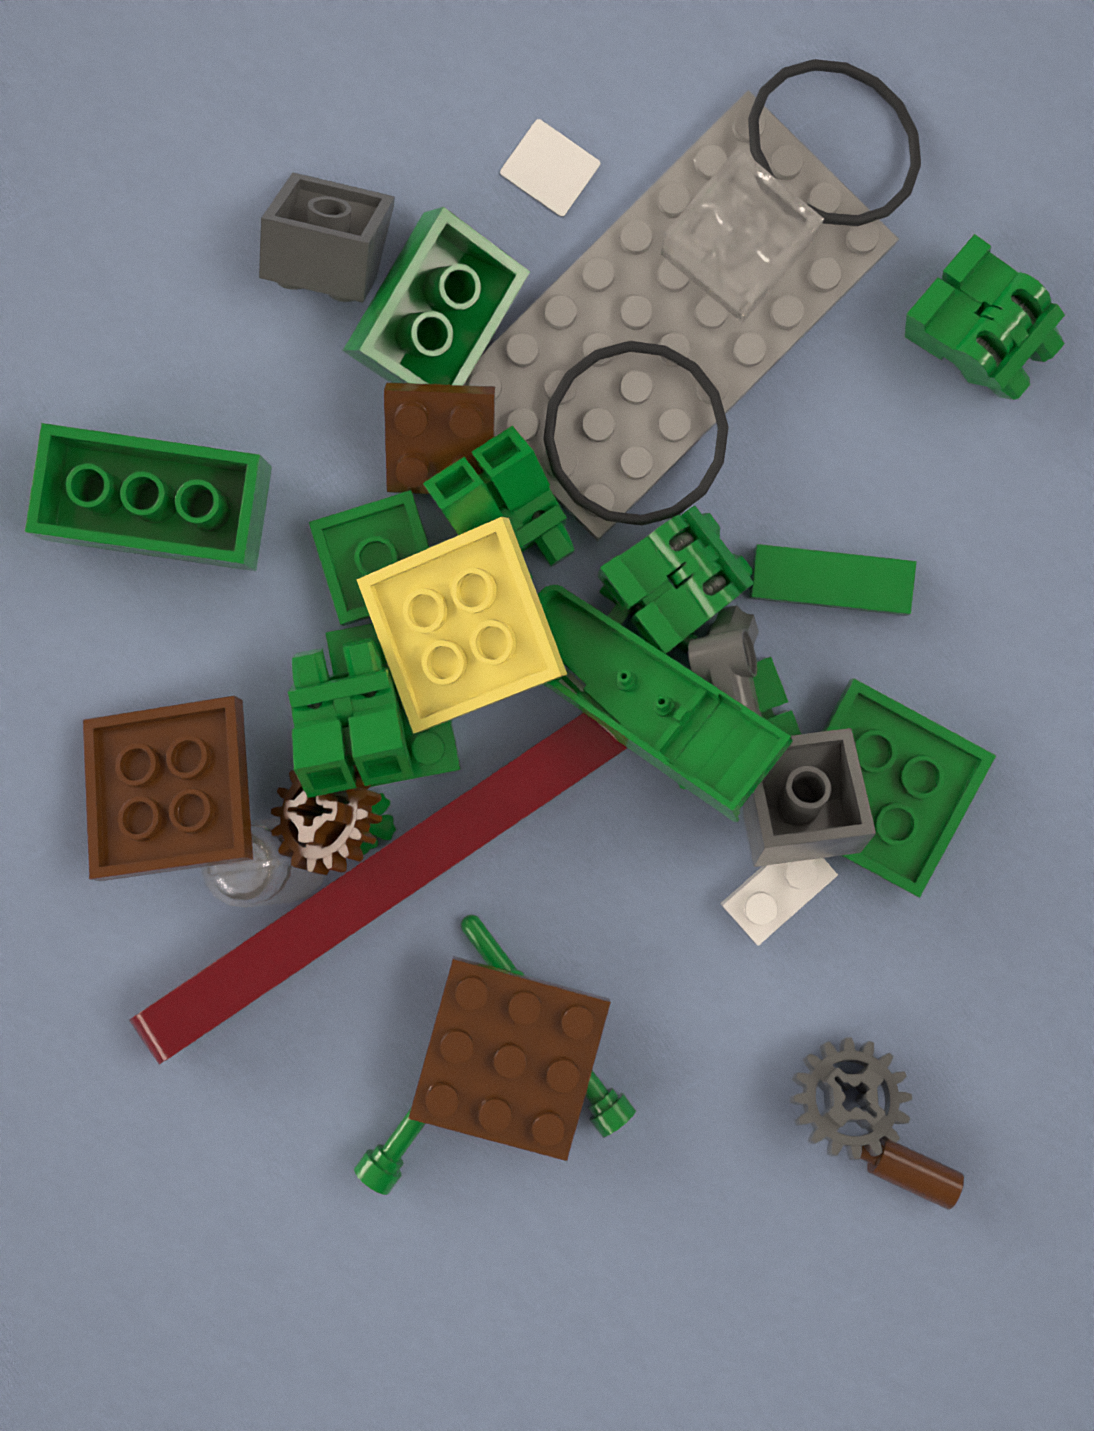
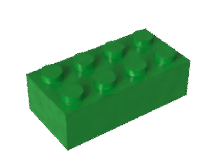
M41 423L25 532L50 542L256 571L272 466L259 454Z

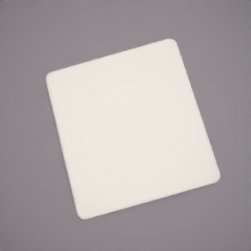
M537 119L501 168L500 174L559 216H564L601 163L544 121Z

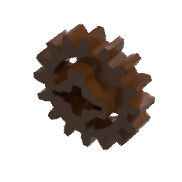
M353 765L357 788L307 798L294 770L289 772L290 780L293 783L289 789L278 788L277 793L284 801L282 806L271 809L270 814L280 818V824L271 830V836L284 839L277 851L280 855L292 858L291 866L325 876L328 875L330 870L343 873L347 871L346 858L358 862L364 859L360 849V845L363 842L375 843L376 838L369 832L370 824L382 822V816L372 813V806L377 804L382 798L381 794L368 790L371 785L364 786L356 765Z

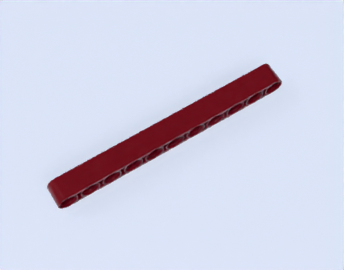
M583 712L129 1019V1021L160 1065L626 750L627 747L617 741L597 721Z

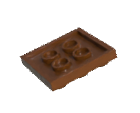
M234 695L83 720L90 880L100 882L253 860L242 699Z
M453 956L408 1119L567 1161L611 1004L610 999Z

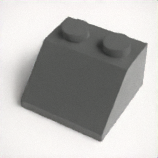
M292 172L261 217L259 278L277 282L278 285L286 289H307L328 294L331 298L341 302L358 301L364 303L377 278L394 208L395 196Z
M852 729L792 735L793 742L743 805V817L754 867L861 853L876 834Z

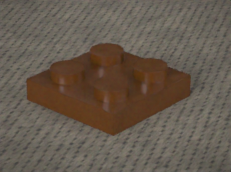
M386 382L384 388L387 492L403 493L411 490L412 493L430 494L423 483L463 457L467 459L478 475L481 474L483 471L471 452L495 437V386Z

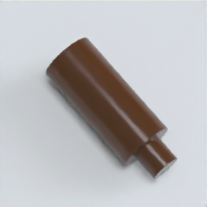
M882 1138L879 1139L882 1147V1154L871 1156L865 1146H862L860 1159L868 1162V1173L947 1210L952 1209L957 1203L964 1185L963 1173L899 1143L890 1144Z

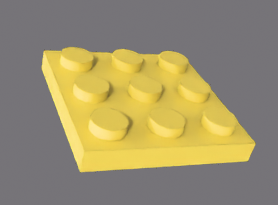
M500 517L357 579L413 733L425 731L567 675L509 518Z

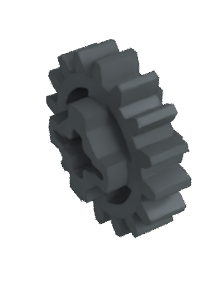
M852 1037L841 1040L840 1052H837L829 1041L822 1044L820 1050L823 1059L820 1060L817 1056L810 1053L803 1059L806 1067L810 1070L809 1074L798 1072L794 1074L792 1079L803 1087V1093L790 1097V1103L803 1105L805 1111L795 1120L796 1125L810 1123L814 1130L811 1132L808 1141L811 1144H816L826 1139L828 1141L827 1155L837 1156L842 1147L845 1146L849 1160H859L863 1145L871 1156L882 1154L879 1139L882 1138L890 1144L897 1143L900 1138L892 1128L893 1124H907L910 1121L908 1115L899 1111L900 1104L912 1100V1094L899 1092L897 1086L898 1083L907 1077L905 1071L892 1074L888 1066L891 1064L894 1056L887 1053L878 1059L873 1056L874 1043L871 1041L864 1043L859 1051L855 1050ZM852 1062L864 1067L856 1074H845L839 1067L835 1068L833 1064ZM880 1084L885 1097L884 1110L878 1105L877 1087ZM817 1086L824 1092L825 1109L821 1114L816 1103ZM854 1087L859 1092L855 1101L860 1108L854 1107L846 1110L842 1106L846 1096L841 1089L848 1090ZM846 1122H855L862 1129H866L868 1133L862 1136H848L837 1132V1130L843 1127Z

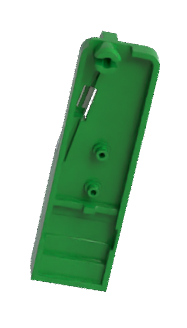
M559 585L544 587L537 595L563 664L586 686L567 669V675L544 683V685L597 721L617 741L727 818L737 823L739 821L740 808L793 742L792 737Z

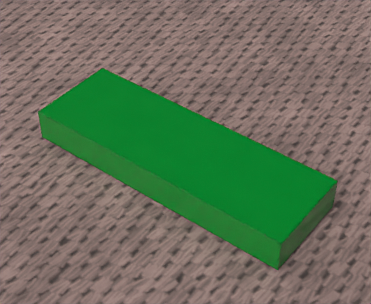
M757 544L754 548L751 577L754 584L750 586L749 599L907 616L911 614L917 561Z

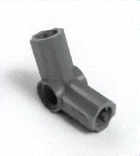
M737 605L725 607L718 612L715 621L710 624L705 637L689 641L691 670L761 716L753 677L757 675L754 644L759 630L753 614L743 612Z

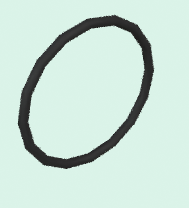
M812 59L784 67L759 89L748 117L750 152L765 183L791 209L823 224L858 227L888 217L912 193L921 167L919 133L903 101L878 77L847 62ZM811 71L842 73L872 87L895 110L908 136L910 167L902 189L886 205L859 215L827 213L797 199L774 176L761 150L759 118L768 95L787 78Z
M627 341L594 350L565 373L547 405L543 441L552 474L574 503L605 521L643 526L673 518L706 495L724 464L729 426L719 391L696 362L666 345ZM628 352L663 356L689 371L710 397L718 427L714 460L699 486L674 506L643 515L609 511L583 496L562 470L554 441L558 406L573 380L597 361Z

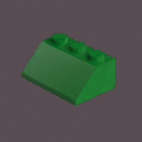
M445 207L424 212L342 351L391 383L464 385L530 271Z

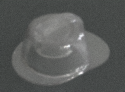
M280 818L251 821L253 860L201 867L205 884L213 895L230 906L238 907L290 903L306 898L320 887L325 875L295 868L290 865L292 858L278 853L277 850L284 839L271 836V830L280 824Z

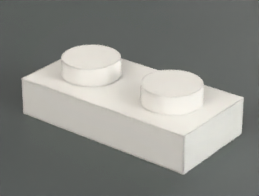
M824 858L762 866L720 904L755 944L759 946L836 878L838 874Z

